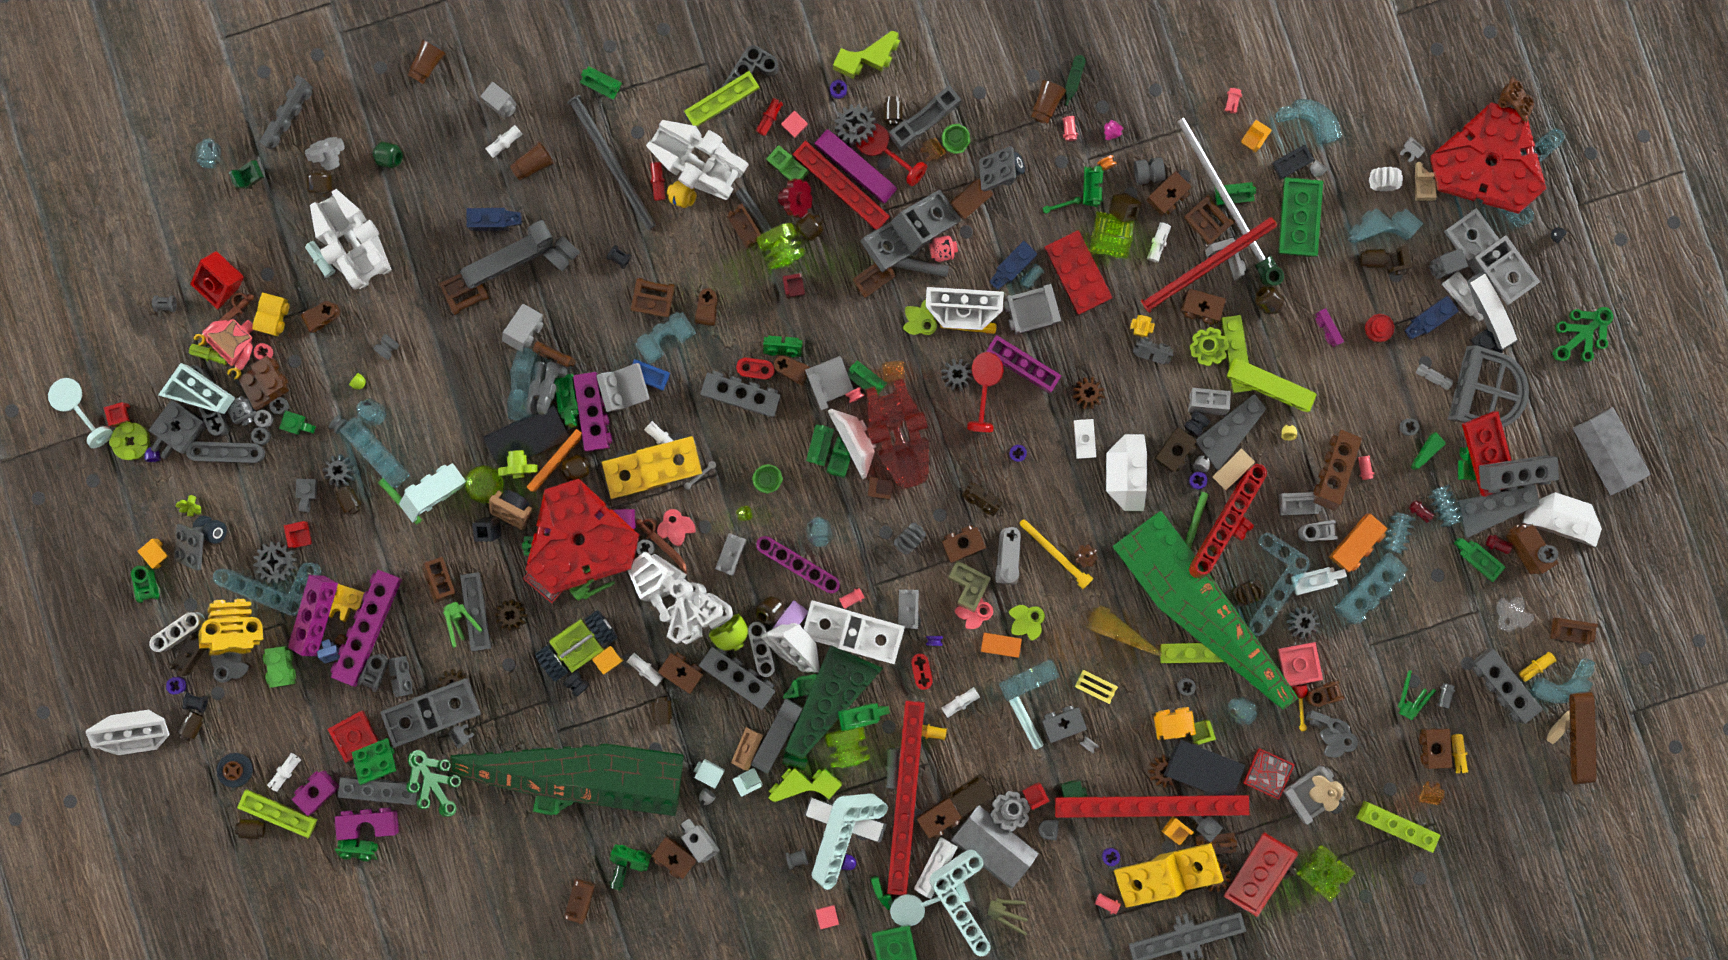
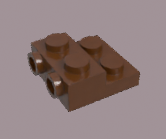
M268 356L252 364L250 371L238 377L244 392L256 411L289 391L286 385L288 380L282 373L280 374L278 362Z

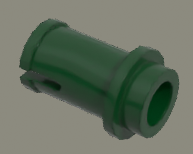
M785 753L782 764L785 767L791 766L805 770L807 758L800 759Z
M616 864L613 879L609 882L611 884L610 888L621 891L622 887H624L623 882L628 870L627 867Z

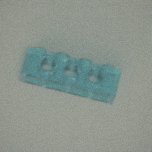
M353 417L339 430L391 487L397 488L410 476L406 469L360 419Z
M1387 553L1334 609L1350 624H1360L1367 617L1365 614L1369 610H1374L1380 602L1378 600L1382 596L1386 597L1393 590L1392 586L1396 582H1401L1406 577L1405 572L1408 568L1392 553ZM1384 571H1387L1390 576L1387 582L1382 579ZM1371 585L1376 587V593L1373 596L1369 593ZM1357 599H1361L1363 601V607L1361 609H1358L1355 606V602Z

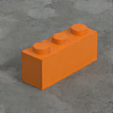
M1365 514L1329 555V558L1341 569H1345V572H1350L1351 570L1354 572L1361 563L1359 561L1363 556L1367 557L1373 551L1372 546L1376 541L1379 543L1386 536L1384 532L1388 528L1372 514Z

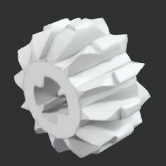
M1392 167L1373 169L1369 177L1370 188L1380 192L1399 189L1403 181L1401 170Z

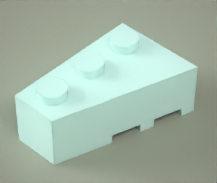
M180 363L159 393L163 397L225 414L235 397L196 370Z
M453 463L449 466H446V464L441 466L433 476L429 474L420 480L421 483L417 486L413 484L404 490L405 494L399 505L412 523L417 520L418 515L424 511L429 512L433 509L432 506L446 500L463 488L466 481Z

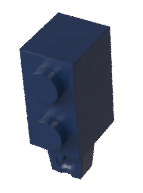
M466 208L467 228L470 231H509V227L522 224L520 212L507 211L506 208Z
M1023 241L997 267L996 273L989 283L996 290H999L1007 283L1010 284L1036 258L1038 253Z
M1446 296L1412 319V323L1404 331L1410 340L1419 335L1423 336L1459 312L1449 296Z

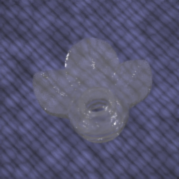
M1523 597L1514 598L1510 602L1504 598L1499 600L1497 604V613L1500 616L1498 624L1502 630L1510 632L1517 627L1525 628L1533 621L1534 615L1524 612L1525 603ZM1507 618L1510 619V624L1508 626L1505 624V620Z

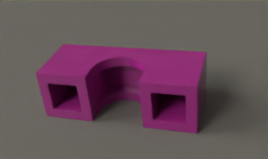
M391 807L379 808L377 812H372V809H362L360 813L354 814L352 810L341 811V815L335 816L336 840L360 837V827L363 822L373 825L375 837L392 836L399 833L397 810H391Z

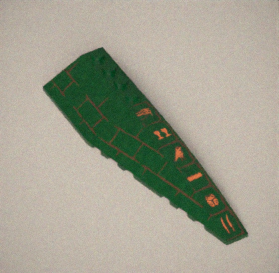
M600 744V746L593 747L591 745H582L580 748L567 746L563 747V749H527L521 752L504 751V753L499 754L486 752L485 755H476V753L450 756L451 767L449 774L542 797L676 816L684 754L613 744Z

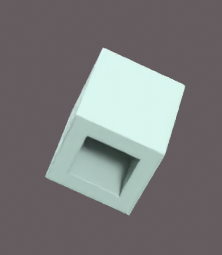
M706 759L702 763L698 762L694 770L697 773L696 779L713 788H716L725 769Z

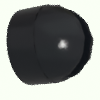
M1560 227L1554 228L1550 234L1551 239L1559 244L1567 231Z

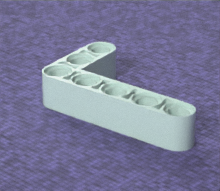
M875 794L842 796L836 799L812 872V878L824 889H831L837 882L855 822L883 817L888 809L887 804Z
M967 850L935 871L930 876L929 882L974 953L978 956H985L990 951V944L954 888L978 872L983 866V860L974 850ZM976 857V861L973 864H969V860ZM960 868L957 875H952L955 869ZM944 879L942 885L936 886L939 880ZM954 895L951 901H946L948 896ZM959 911H964L963 915L956 917ZM973 926L971 932H966L968 927ZM979 942H983L981 947L976 948Z

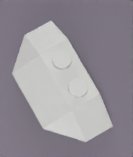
M927 287L926 308L943 328L982 330L1003 311L1004 292Z
M833 409L828 410L862 479H866L875 453L873 448L876 447L872 437L868 438L864 432L867 430L863 420L859 421L855 416Z
M1125 434L1106 453V492L1124 511H1144L1147 491L1145 436Z
M1556 492L1539 499V505L1526 510L1522 521L1526 525L1533 524L1535 528L1596 547L1602 529L1592 504Z
M782 624L762 634L761 638L781 658L797 666L798 670L801 672H819L816 642L799 624Z
M150 710L110 715L87 729L86 735L92 748H99L116 755L157 750L165 739L168 738L169 731L164 718Z

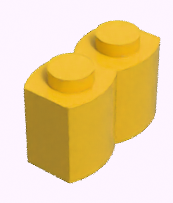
M262 292L252 329L279 336V333L283 332L285 326L283 322L284 315L288 314L290 308L288 299Z

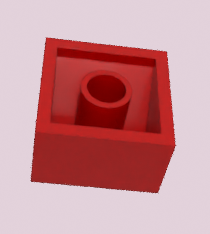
M215 251L200 260L190 285L218 310L239 289L244 276Z

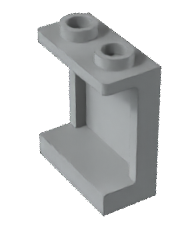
M1051 284L1024 293L1006 296V301H1003L1006 313H1010L1011 319L1008 320L1011 331L1014 330L1015 335L1061 322Z
M1319 765L1283 790L1284 795L1297 815L1306 825L1313 821L1312 818L1325 810L1323 803H1317L1310 798L1309 792L1316 786L1312 780L1314 776H1324L1328 781L1333 782L1332 778L1334 775L1328 767L1325 768ZM1342 796L1339 801L1345 800V797Z

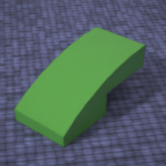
M779 145L766 159L788 180H803L809 173L805 167Z

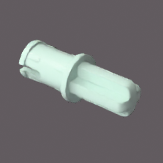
M314 241L306 244L305 248L313 258V263L317 264L325 278L334 274L336 270L331 264L329 265L326 262L318 245Z

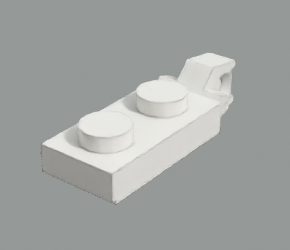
M1456 272L1442 285L1469 316L1473 315L1478 321L1483 320V315L1477 311L1466 279L1460 272Z
M1327 567L1292 576L1291 580L1297 596L1333 587L1338 584V579L1345 578L1347 575L1345 569L1334 571L1333 567Z

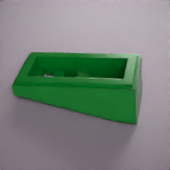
M1436 432L1428 437L1411 465L1413 470L1419 469L1446 445V442Z

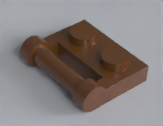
M1209 194L1183 217L1208 245L1234 223L1231 218L1228 219L1214 204ZM1205 205L1223 223L1221 227L1203 209Z
M461 273L439 283L454 315L481 300L489 299L483 284L469 289ZM476 288L478 289V294L457 304L455 303L454 299Z
M637 278L631 311L669 318L675 284L669 283V285ZM645 288L667 292V296L661 297L641 293V290Z
M539 341L535 343L532 350L537 354L540 353L539 355L543 358L557 360L556 363L565 368L573 367L576 362L573 357L548 347Z

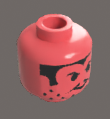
M950 236L936 237L929 244L931 258H934L936 262L953 260L954 253L958 252L957 243L952 241Z

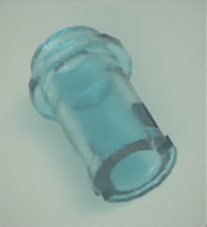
M1034 264L1029 272L1021 277V284L1027 289L1033 287V283L1044 273L1043 269Z

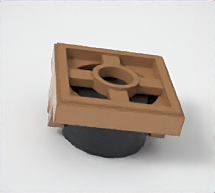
M498 490L489 500L490 514L500 517L501 520L521 530L525 529L532 513V508L529 507V502L513 491L505 490L502 494Z

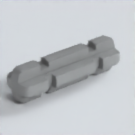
M1423 364L1419 365L1416 370L1418 375L1425 376L1426 379L1441 385L1446 390L1450 389L1453 384V380L1444 378V375L1433 369H1428Z

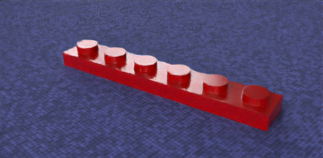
M806 140L793 153V156L875 230L881 228L890 218L883 209Z

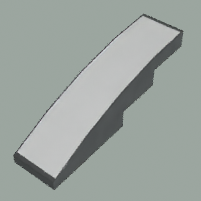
M1482 271L1467 280L1477 311L1483 315L1488 331L1493 332L1497 347L1504 350L1517 342L1518 339L1508 314L1486 273Z
M810 797L804 816L827 824L833 804ZM875 819L856 821L852 833L881 842L886 824Z

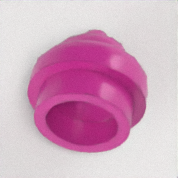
M1110 120L1104 126L1105 139L1112 140L1113 138H1118L1122 135L1123 127L1117 122Z

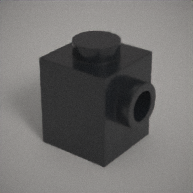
M482 517L472 523L474 542H492L502 536L500 517Z

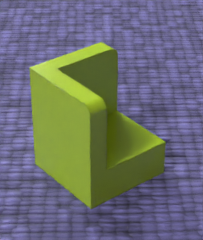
M1206 719L1194 723L1196 734L1191 735L1194 744L1199 745L1216 740L1209 720Z

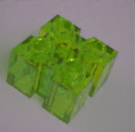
M1320 845L1311 856L1315 860L1311 864L1306 862L1297 875L1311 887H1314L1316 884L1317 886L1314 890L1331 903L1340 892L1337 887L1341 882L1346 885L1355 875V872L1340 860L1335 862L1338 857L1325 846ZM1325 870H1328L1327 872L1329 873L1327 877L1323 875Z

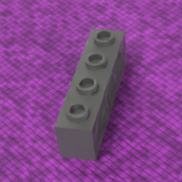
M712 371V374H706L701 396L775 418L781 399L778 390L768 387L767 390H763L756 383L749 382L747 385L741 383V379L732 376L730 379L723 377L722 373ZM722 383L728 385V390L725 393L718 391V386ZM739 389L747 391L745 398L740 399L736 396ZM758 394L764 395V403H755V397Z
M1543 455L1479 465L1480 488L1487 489L1489 493H1498L1503 488L1505 490H1516L1517 486L1534 487L1535 483L1540 485L1551 484V481L1559 480L1558 457Z
M712 646L699 666L763 710L776 691L773 688L775 685L767 679L763 681L758 678L759 673L752 668L745 669L742 666L743 662L736 657L732 659L728 657L726 650ZM720 660L727 661V670L721 671L718 668ZM736 671H741L744 674L743 681H735L733 675ZM757 682L760 686L759 692H751L749 689L750 683Z
M1488 648L1471 662L1474 667L1472 669L1474 673L1486 681L1485 686L1492 693L1495 692L1499 697L1497 701L1504 708L1507 707L1511 712L1509 715L1516 723L1526 724L1543 710L1494 649ZM1492 667L1496 669L1494 677H1491L1489 674ZM1506 682L1509 688L1506 692H1503L1502 685ZM1517 697H1519L1521 700V704L1519 707H1516L1514 705V701Z
M344 776L340 778L338 797L416 805L420 798L422 783H419L420 789L418 792L409 793L406 789L409 782L375 779L359 785L357 777ZM412 783L411 789L414 791L416 786Z

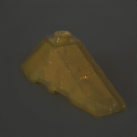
M1101 605L1099 608H1093L1086 629L1156 656H1161L1162 653L1116 615L1109 613L1111 609Z

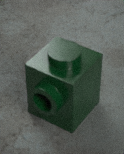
M1079 779L1060 783L1063 797H1088L1086 788L1082 787Z

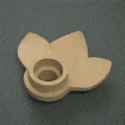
M1324 776L1312 777L1316 786L1310 790V798L1317 803H1323L1326 811L1336 809L1339 805V800L1343 796L1344 789L1342 785L1336 781L1330 782Z

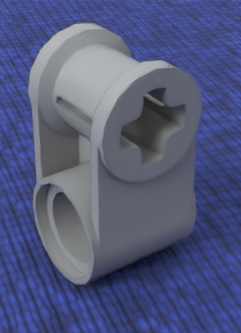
M1322 521L1302 525L1298 530L1299 538L1307 542L1338 539L1335 536L1334 529L1336 521ZM1308 527L1311 528L1313 532L1310 538L1307 537L1305 533Z

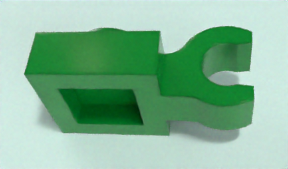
M285 410L279 429L300 435L301 430L314 434L316 426L304 423V416Z
M1460 447L1459 453L1463 460L1458 461V480H1477L1468 447Z

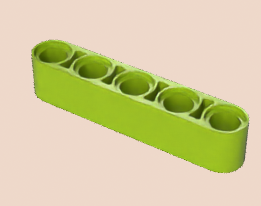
M1233 359L1226 376L1232 381L1304 412L1311 411L1317 395L1313 391L1239 359Z

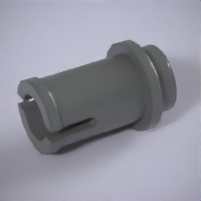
M1443 683L1440 686L1442 690L1438 706L1450 708L1453 692L1456 691L1454 690V685Z

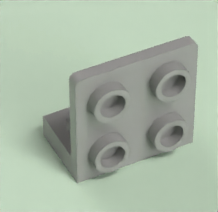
M1234 238L1211 244L1205 250L1207 257L1213 256L1234 242ZM1236 253L1228 259L1234 281L1244 276V271H1246L1244 261L1240 260L1239 254Z
M840 356L805 370L821 410L828 408V401L854 390Z
M639 363L614 372L596 375L607 412L622 410L649 400Z

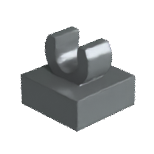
M467 724L462 727L458 725L448 733L458 749L466 745L474 735L473 733L469 735L464 733V729L468 727Z

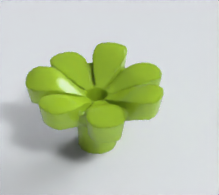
M189 495L187 501L180 500L175 505L177 508H180V513L187 512V515L193 517L194 513L197 515L201 514V506L195 504L196 497L193 495Z

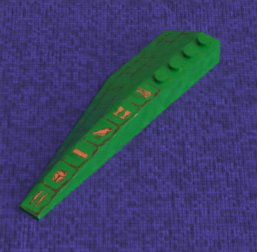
M1162 511L1156 513L1112 546L1162 612L1171 617L1173 621L1182 626L1189 634L1199 640L1206 648L1232 667L1234 671L1243 676L1282 710L1298 699L1277 666L1212 577L1207 574L1201 578H1194L1190 574L1189 567L1195 555ZM1198 564V569L1203 572V567Z

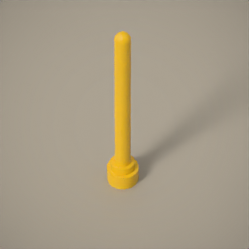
M1026 520L1020 521V526L1077 578L1076 581L1082 589L1094 579L1089 574L1080 572Z

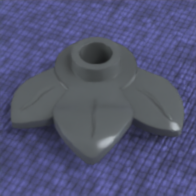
M227 652L211 656L215 680L224 683L228 682L231 678L242 677L249 669V665L241 662L242 654ZM223 669L227 672L226 676L221 675Z
M1344 721L1341 724L1335 723L1334 729L1339 730L1337 734L1330 733L1327 728L1320 731L1322 740L1328 744L1324 751V755L1337 758L1342 756L1344 752H1352L1357 748L1358 740L1351 733L1349 725ZM1345 739H1351L1352 744L1346 746L1344 744Z

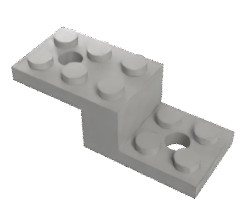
M1477 208L1444 231L1457 250L1462 248L1466 261L1475 275L1484 271L1493 287L1507 305L1540 283L1537 276L1509 238L1504 236L1499 239ZM1468 230L1475 232V240H1470L1467 237ZM1509 273L1516 275L1517 281L1515 283L1509 282Z

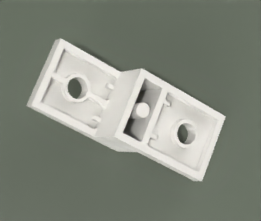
M812 600L803 630L816 642L895 664L905 626ZM823 618L829 619L831 623L830 628L826 630L822 629L819 625L820 620ZM879 634L884 635L887 639L883 646H879L875 642V638Z

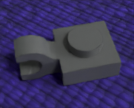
M296 480L295 498H301L299 511L310 512V501L317 498L318 480Z
M1315 711L1307 712L1305 720L1309 721L1312 726L1319 728L1326 726L1330 733H1339V730L1333 728V723L1341 724L1342 721L1340 719H1333L1330 716Z
M1188 816L1198 825L1195 831L1209 843L1223 829L1210 816H1206L1205 819L1202 816Z

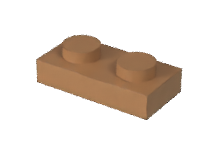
M746 727L731 763L743 770L749 771L763 735Z

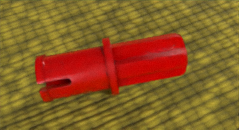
M772 98L766 112H763V118L756 129L760 135L765 136L772 123L776 121V116L783 106L781 101L778 103L779 100Z
M650 163L652 175L650 183L653 184L654 200L663 201L665 200L664 182L666 181L663 179L662 163Z

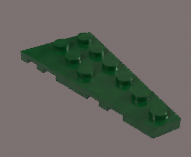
M830 645L784 752L803 759L839 719L838 711L848 709L883 668Z

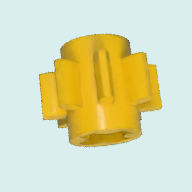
M1138 315L1137 319H1133L1130 329H1134L1133 334L1141 337H1148V333L1152 334L1155 323H1151L1152 318Z

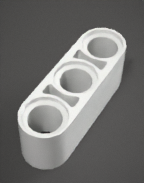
M198 612L183 615L150 639L149 645L151 649L156 652L170 650L192 635V633L199 630L205 622L204 616ZM192 616L197 620L195 626H192L190 623ZM176 627L180 629V635L178 637H176L174 634V630ZM160 638L164 640V646L162 648H160L158 645V641Z

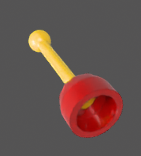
M1294 685L1292 689L1299 699L1301 721L1299 729L1306 731L1303 698L1306 697L1308 692L1307 685Z

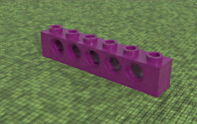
M380 570L372 574L369 591L366 590L362 597L363 605L355 613L354 619L356 621L353 627L350 626L347 631L346 637L348 639L346 644H342L338 653L340 655L339 660L331 668V678L354 687L357 686L358 679L365 668L402 579ZM384 587L385 594L378 597L376 594L377 589ZM375 604L377 606V612L373 615H370L368 611L369 607ZM368 622L370 628L367 632L363 633L361 625ZM360 640L362 647L355 651L353 644L355 641ZM352 658L354 665L352 668L347 669L345 662L347 659Z

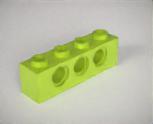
M1363 801L1356 817L1365 823L1432 853L1441 836L1366 801Z

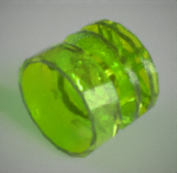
M792 223L777 226L756 239L761 252L771 251L764 257L766 261H771L768 263L770 270L786 267L806 254L804 248H799L802 245L801 241L791 242L797 236Z
M864 727L847 731L838 730L824 734L826 746L828 748L836 747V751L829 754V758L838 757V760L830 762L831 767H851L870 759L869 753L860 754V752L868 750V746H859L858 742L866 739Z

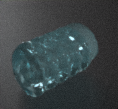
M1450 484L1431 490L1432 494L1428 497L1429 499H1435L1431 504L1432 506H1438L1434 512L1441 513L1437 519L1444 520L1440 527H1447L1462 521L1459 518L1463 514L1461 512L1456 513L1460 507L1453 505L1457 501L1456 498H1450L1454 494L1453 491H1446L1451 487Z
M1394 512L1397 515L1391 516L1390 519L1395 523H1389L1388 525L1393 530L1386 532L1391 537L1384 540L1389 545H1383V549L1403 554L1401 551L1408 550L1403 543H1410L1405 536L1412 535L1407 529L1414 528L1409 521H1415L1416 519L1403 513Z

